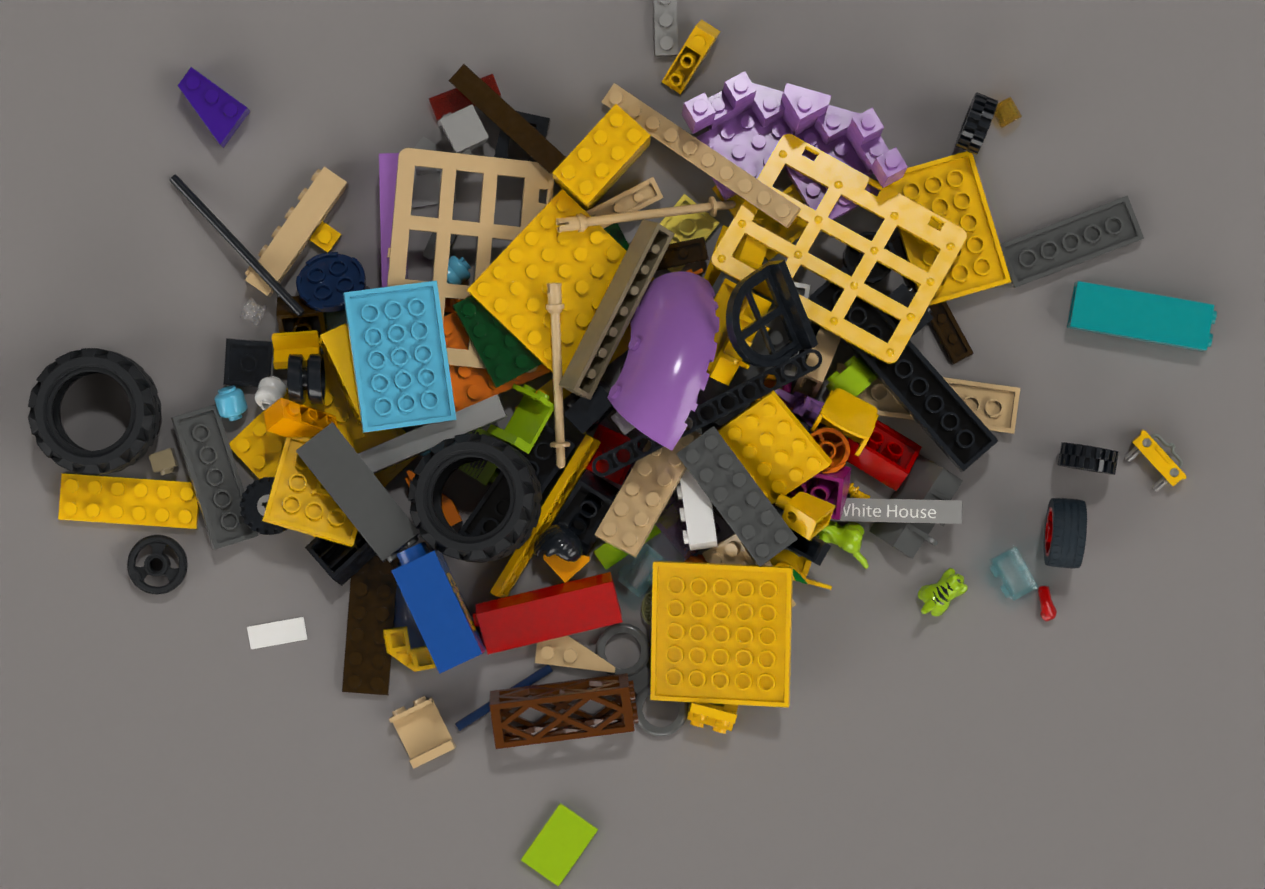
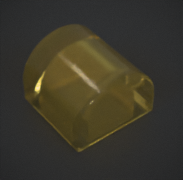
M1012 97L997 104L994 116L1001 129L1022 118Z

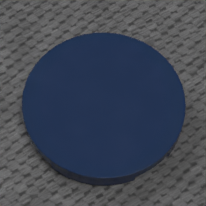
M326 252L316 255L306 262V265L296 278V287L302 302L311 309L321 312H335L345 309L344 292L365 290L366 276L363 266L355 257H349L338 252Z

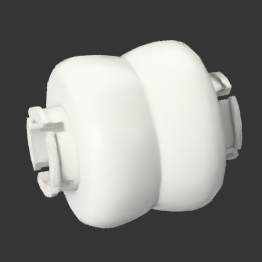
M275 376L263 378L259 382L258 390L255 393L256 403L263 410H266L278 399L285 396L287 392L286 385L280 378Z

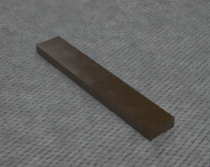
M465 64L448 80L549 174H552L566 158Z
M901 237L890 241L895 255L908 261ZM907 279L911 288L917 292L915 283ZM947 302L928 306L932 311L931 315L934 317L930 323L952 364L974 354Z

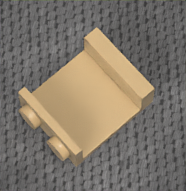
M423 696L413 701L414 706L408 709L402 706L392 711L393 716L389 718L390 723L393 722L410 757L409 761L413 769L456 748L432 697L426 699Z

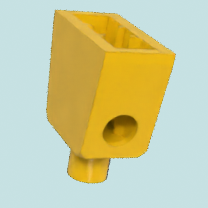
M799 492L793 498L780 494L775 503L776 507L784 510L782 518L789 528L808 540H811L829 525L836 506L805 492Z

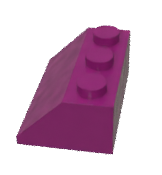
M844 466L837 472L824 474L821 471L786 495L789 498H793L799 492H805L836 506L831 518L840 520L849 490L851 467Z

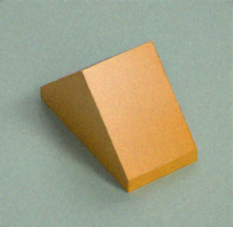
M544 553L543 559L566 583L590 561V556L581 555L577 561L569 562L557 555L547 557L546 553Z

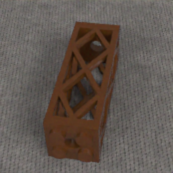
M628 673L490 691L489 706L495 748L502 749L634 732V724L638 723L636 702L631 703V701H636L633 680L629 681ZM607 695H609V696L614 697L615 699H613L612 701H609V700H607V699H605V698H602V697H600V696H607ZM580 699L574 705H569L571 701ZM589 700L605 705L594 715L579 709ZM550 703L555 705V707L550 709L540 704ZM514 707H519V708H518L516 711H514L513 713H510V712H509V711H510L511 709H513ZM530 707L545 713L535 722L519 716ZM561 709H565V710H566V711L563 712L562 714L558 712V711H560ZM611 709L616 710L614 713L610 715H604ZM574 713L584 718L573 719L569 716ZM551 717L556 718L552 722L544 723ZM515 721L524 726L514 727L509 725V723Z

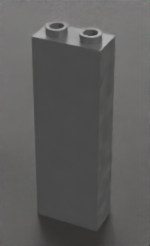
M333 422L296 450V453L383 563L386 560L389 563L397 558L396 554L399 553L400 549L404 546L410 548L419 540L417 537L420 535L418 529Z

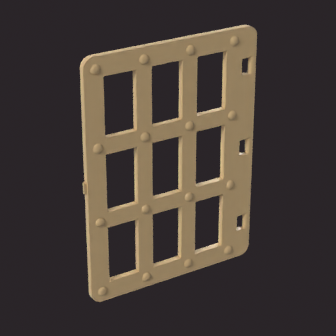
M414 148L401 150L398 155L391 244L387 257H389L387 287L428 282L405 279L409 230L436 233L432 281H437L442 320H444L445 298L464 300L471 296L466 291L469 286L447 283L451 234L478 237L475 281L490 265L492 239L513 241L553 198V174H549L539 163L532 161ZM415 166L442 169L438 218L411 215ZM456 171L483 174L479 223L452 220ZM498 175L524 178L520 227L494 224ZM540 190H547L546 204L539 203ZM470 339L468 350L446 348L449 365L485 369ZM538 366L529 370L526 373L534 372L538 368Z

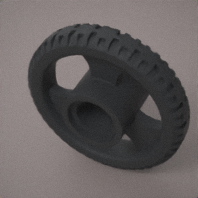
M150 535L141 539L133 546L127 560V570L132 582L140 590L155 595L165 594L177 588L184 580L188 567L187 556L182 546L176 540L165 535ZM150 545L153 554H150L145 559L143 567H137L136 559L139 552L145 546ZM167 545L176 552L179 559V568L170 567V559L167 555L163 554V550ZM155 558H159L163 562V567L160 571H156L152 567V562ZM147 575H165L169 583L156 587L146 584L144 580Z

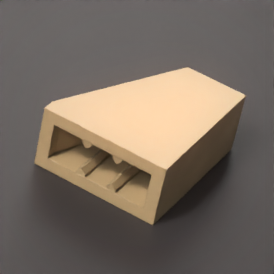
M819 329L816 335L818 345L811 349L820 352L822 364L816 370L797 379L792 393L796 391L815 398L841 340L839 336L828 330ZM810 353L805 363L813 367L817 365L818 358L815 354Z

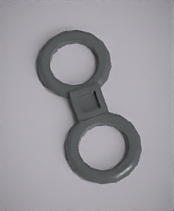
M618 623L608 627L599 636L596 643V654L607 662L608 660L605 655L606 643L610 637L617 633L633 635L641 646V656L634 666L627 669L616 667L615 673L606 672L610 675L628 673V680H633L634 690L637 693L636 701H634L637 706V724L645 732L654 736H667L675 733L684 725L687 718V702H678L679 713L676 720L665 727H656L650 724L643 714V703L645 698L650 695L651 672L647 667V662L650 658V644L647 636L638 627L628 623Z

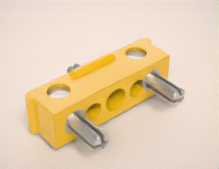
M1141 429L1140 434L1132 440L1135 447L1125 455V459L1131 462L1138 454L1143 453L1163 475L1152 485L1156 492L1168 482L1175 486L1181 479H1186V474L1180 469L1183 461L1174 451L1176 446L1172 442L1170 444L1166 443L1158 434L1150 436L1145 429ZM1156 437L1163 445L1171 447V453L1179 461V465L1169 457L1153 438Z

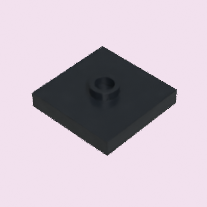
M226 338L223 385L258 387L259 382L263 378L271 377L272 341Z

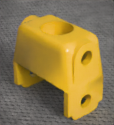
M836 388L834 391H830L810 431L814 432L819 423L836 428L848 438L860 443L855 453L856 456H859L874 430L879 416L877 414L878 410L875 406L841 388Z

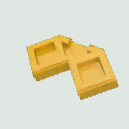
M407 626L383 630L387 653L410 670L416 672L437 668L426 645L410 647Z

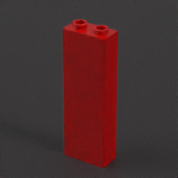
M611 572L476 604V613L473 614L475 627H480L481 633L479 636L486 647L488 655L623 622Z

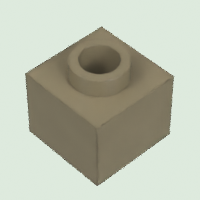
M174 448L148 455L153 472H160L161 476L175 472L174 467L179 466Z

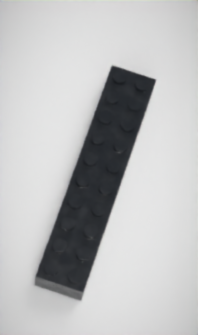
M845 266L840 269L852 277V274ZM826 281L808 299L832 311L844 289ZM858 297L855 298L844 318L886 343L889 342L897 328V325L885 312ZM910 340L899 359L893 364L885 363L846 341L960 472H964L998 442V439Z

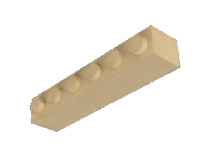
M323 167L322 170L318 169L311 178L313 183L309 189H303L298 197L300 202L295 208L292 206L285 215L286 222L282 227L278 226L271 236L274 239L269 246L265 244L258 254L260 257L258 261L279 283H281L309 243L313 233L320 223L325 220L349 185L326 167ZM249 266L245 272L247 276L245 281L268 297H271L274 291Z

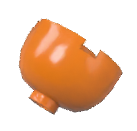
M827 426L817 428L814 432H811L810 435L832 460L831 465L822 470V473H834L843 468L850 454L849 442L844 434L836 428Z

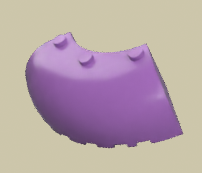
M682 271L664 274L649 283L630 321L631 339L628 345L629 350L625 364L616 384L611 387L607 397L616 411L631 425L670 450L674 449L688 426L684 422L690 411L695 412L698 406L699 391L705 390L710 375L706 371L709 362L714 361L717 343L714 342L715 333L719 332V317L715 314L718 309V303L714 301L715 292L708 280L697 274Z

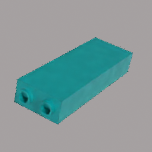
M1077 281L1074 283L1067 328L1206 351L1207 347H1211L1213 334L1210 333L1211 324H1215L1217 311L1214 310L1215 305Z

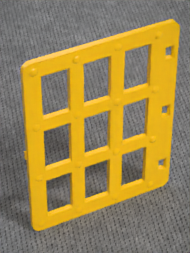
M785 134L779 140L757 179L798 206L801 211L796 217L808 223L797 244L794 245L752 222L759 209L744 200L712 255V265L723 273L741 281L754 272L755 269L732 257L744 235L788 258L786 264L792 279L799 267L802 266L844 289L832 311L799 294L810 321L885 363L893 364L899 359L962 248L967 234L963 228L887 186L882 188L878 181L792 134ZM805 149L817 155L815 161L802 155ZM785 165L828 188L816 210L772 187ZM867 184L880 190L877 196L865 190ZM840 196L884 219L872 241L828 218ZM930 219H933L944 226L939 231L928 225ZM896 227L940 250L928 272L884 249ZM820 231L864 254L852 277L808 253ZM876 262L920 285L908 308L864 284ZM766 280L752 288L773 300ZM856 297L900 320L888 343L844 319Z

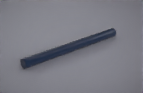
M545 665L511 688L531 686L553 672L550 665ZM490 701L456 722L455 725L458 730L461 731L489 713Z

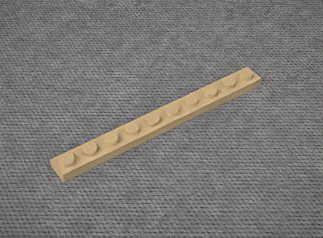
M614 83L602 100V103L610 109L617 104L653 138L786 228L790 227L801 211L798 206Z

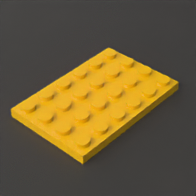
M965 151L909 167L903 178L887 186L963 228L967 234L962 248L929 306L1011 282L976 163L971 152ZM930 219L928 225L939 231L944 226L933 219ZM898 228L908 262L928 272L940 250ZM915 283L916 290L918 291L920 285Z

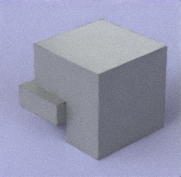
M473 105L455 113L450 112L442 116L437 123L439 128H443L454 149L451 153L471 155L472 150L483 146L489 138Z

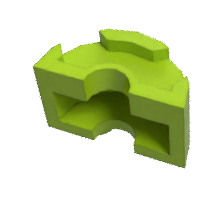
M854 355L844 364L847 367L841 373L835 371L826 379L829 384L825 387L829 391L841 388L857 397L878 377L860 357L856 358Z

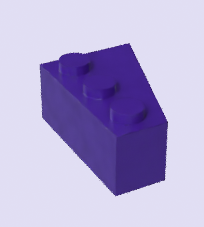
M192 67L178 84L180 90L215 139L224 148L250 113V110Z

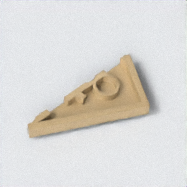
M570 636L537 643L535 663L615 673V666Z

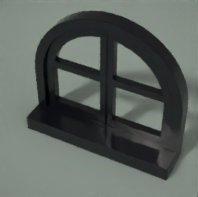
M785 260L767 262L743 278L735 286L727 304L726 327L733 348L744 361L756 367H774L784 363L802 349H811L818 345ZM766 280L776 307L761 316L751 289ZM746 296L755 321L741 330L740 309ZM780 315L790 342L778 351H775L765 325ZM760 330L770 355H762L755 352L749 347L745 339Z

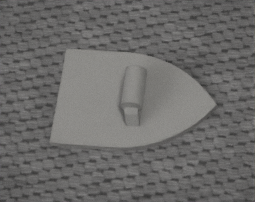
M422 137L414 147V149L441 151L436 144L425 137ZM415 166L411 208L439 204L442 169ZM456 192L454 193V202L457 201Z

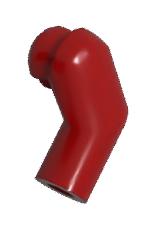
M1040 586L1038 588V595L1042 610L1040 613L1041 618L1045 621L1053 620L1057 610L1051 599L1049 587Z

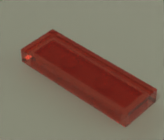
M493 74L480 78L501 96ZM457 88L429 98L437 121L450 112L455 113L470 105L475 106Z

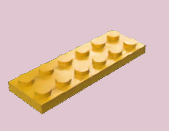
M61 473L59 520L198 529L199 504L192 482Z

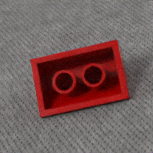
M879 420L876 421L874 430L859 456H856L855 453L860 443L848 437L846 438L850 447L847 462L895 491L898 490L908 476L922 448Z

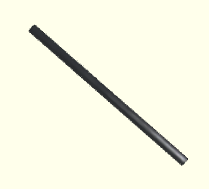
M176 174L170 178V182L298 317H301L305 310L191 189Z

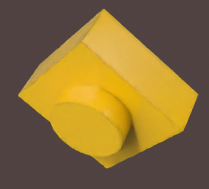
M322 221L309 240L328 253L342 234Z

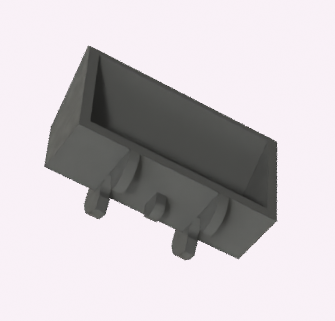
M919 454L908 476L890 499L951 500L963 480ZM874 522L869 532L912 559L924 540L934 546L938 543V541L928 535L936 523Z

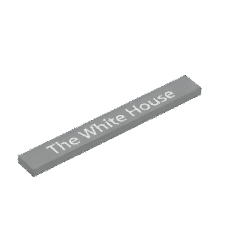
M846 498L841 519L831 518L830 521L962 524L963 501ZM777 507V512L782 517L784 510Z

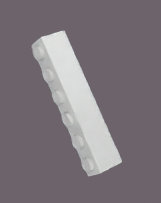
M687 417L684 423L688 424L687 427L691 429L693 421ZM700 428L696 432L702 434V428ZM686 469L680 480L681 485L677 486L678 500L683 499L684 505L683 508H679L681 522L686 521L687 530H682L684 544H689L690 551L718 547L712 502L688 469Z

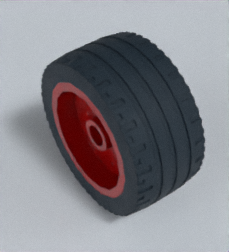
M1067 498L1050 499L1044 531L1045 565L1058 568H1080L1084 557L1087 533V508L1085 501Z

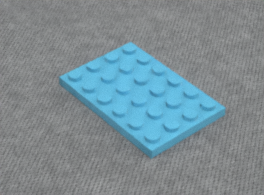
M437 281L344 292L343 296L363 433L457 420Z

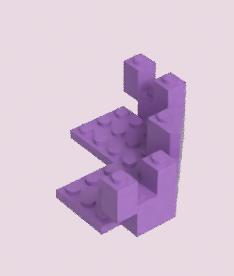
M744 71L725 81L723 90L708 98L704 92L683 105L682 116L693 134L707 126L709 128V131L696 138L756 179L779 140L785 134H792L868 177L874 173L882 188L903 178L908 168L898 149L895 147L889 150L883 141L881 133L884 126L873 107L860 114L829 105L831 95L786 83L784 91L752 83ZM806 149L802 154L812 161H815L817 155ZM785 165L782 170H786L804 203L816 210L828 188ZM712 178L725 201L737 195ZM867 184L865 190L877 196L879 193L878 189ZM840 196L828 218L835 220L858 208L859 205Z

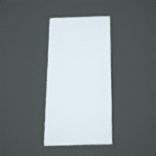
M304 617L247 627L251 649L307 640Z

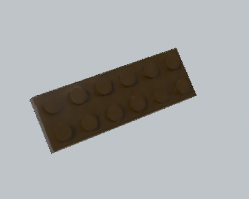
M375 555L351 577L342 692L389 695L392 656L386 651L383 630L394 628L397 582L392 570L399 567L398 557L390 563L388 560L383 563L378 555Z

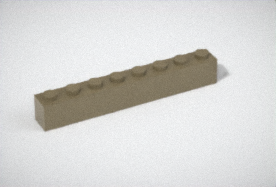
M642 220L559 383L561 387L575 395L591 400L674 236L673 232L659 223Z

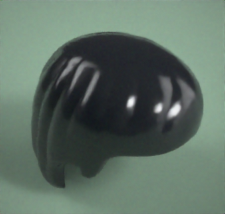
M561 524L548 527L536 540L533 548L536 557L542 551H545L547 557L557 555L569 562L577 561L583 551L582 543L577 534L569 527Z

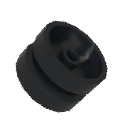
M866 231L859 235L872 241L877 232ZM888 241L884 249L895 254L892 243ZM847 245L843 252V266L853 275L864 254ZM876 262L864 284H873L881 281L891 272V269Z
M289 354L287 387L290 401L303 405L308 392V399L312 405L325 403L326 379L323 354H310L307 360V369L305 358L302 354Z

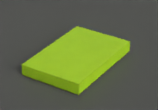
M560 802L521 858V861L559 887L598 831V828Z

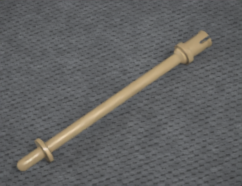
M711 196L708 199V203L594 217H586L580 213L576 214L575 217L556 218V226L559 225L557 227L558 233L575 230L584 232L588 226L709 212L711 217H716L717 211L733 209L736 203L733 200L716 202L714 196Z
M547 283L548 304H546V310L551 314L555 442L550 443V447H556V465L562 469L565 467V447L570 446V442L565 441L563 387L559 385L562 379L560 313L564 309V304H562V283Z

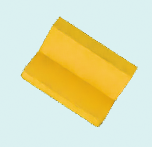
M317 330L272 334L274 369H288L289 354H302L305 358L306 367L310 354H321Z

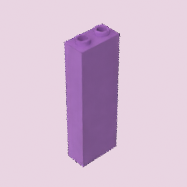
M399 153L379 154L382 287H387L389 257H387L391 244ZM408 252L405 279H408Z

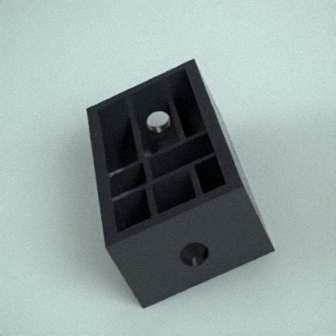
M358 530L353 547L315 537L305 547L327 574L341 586L376 555Z

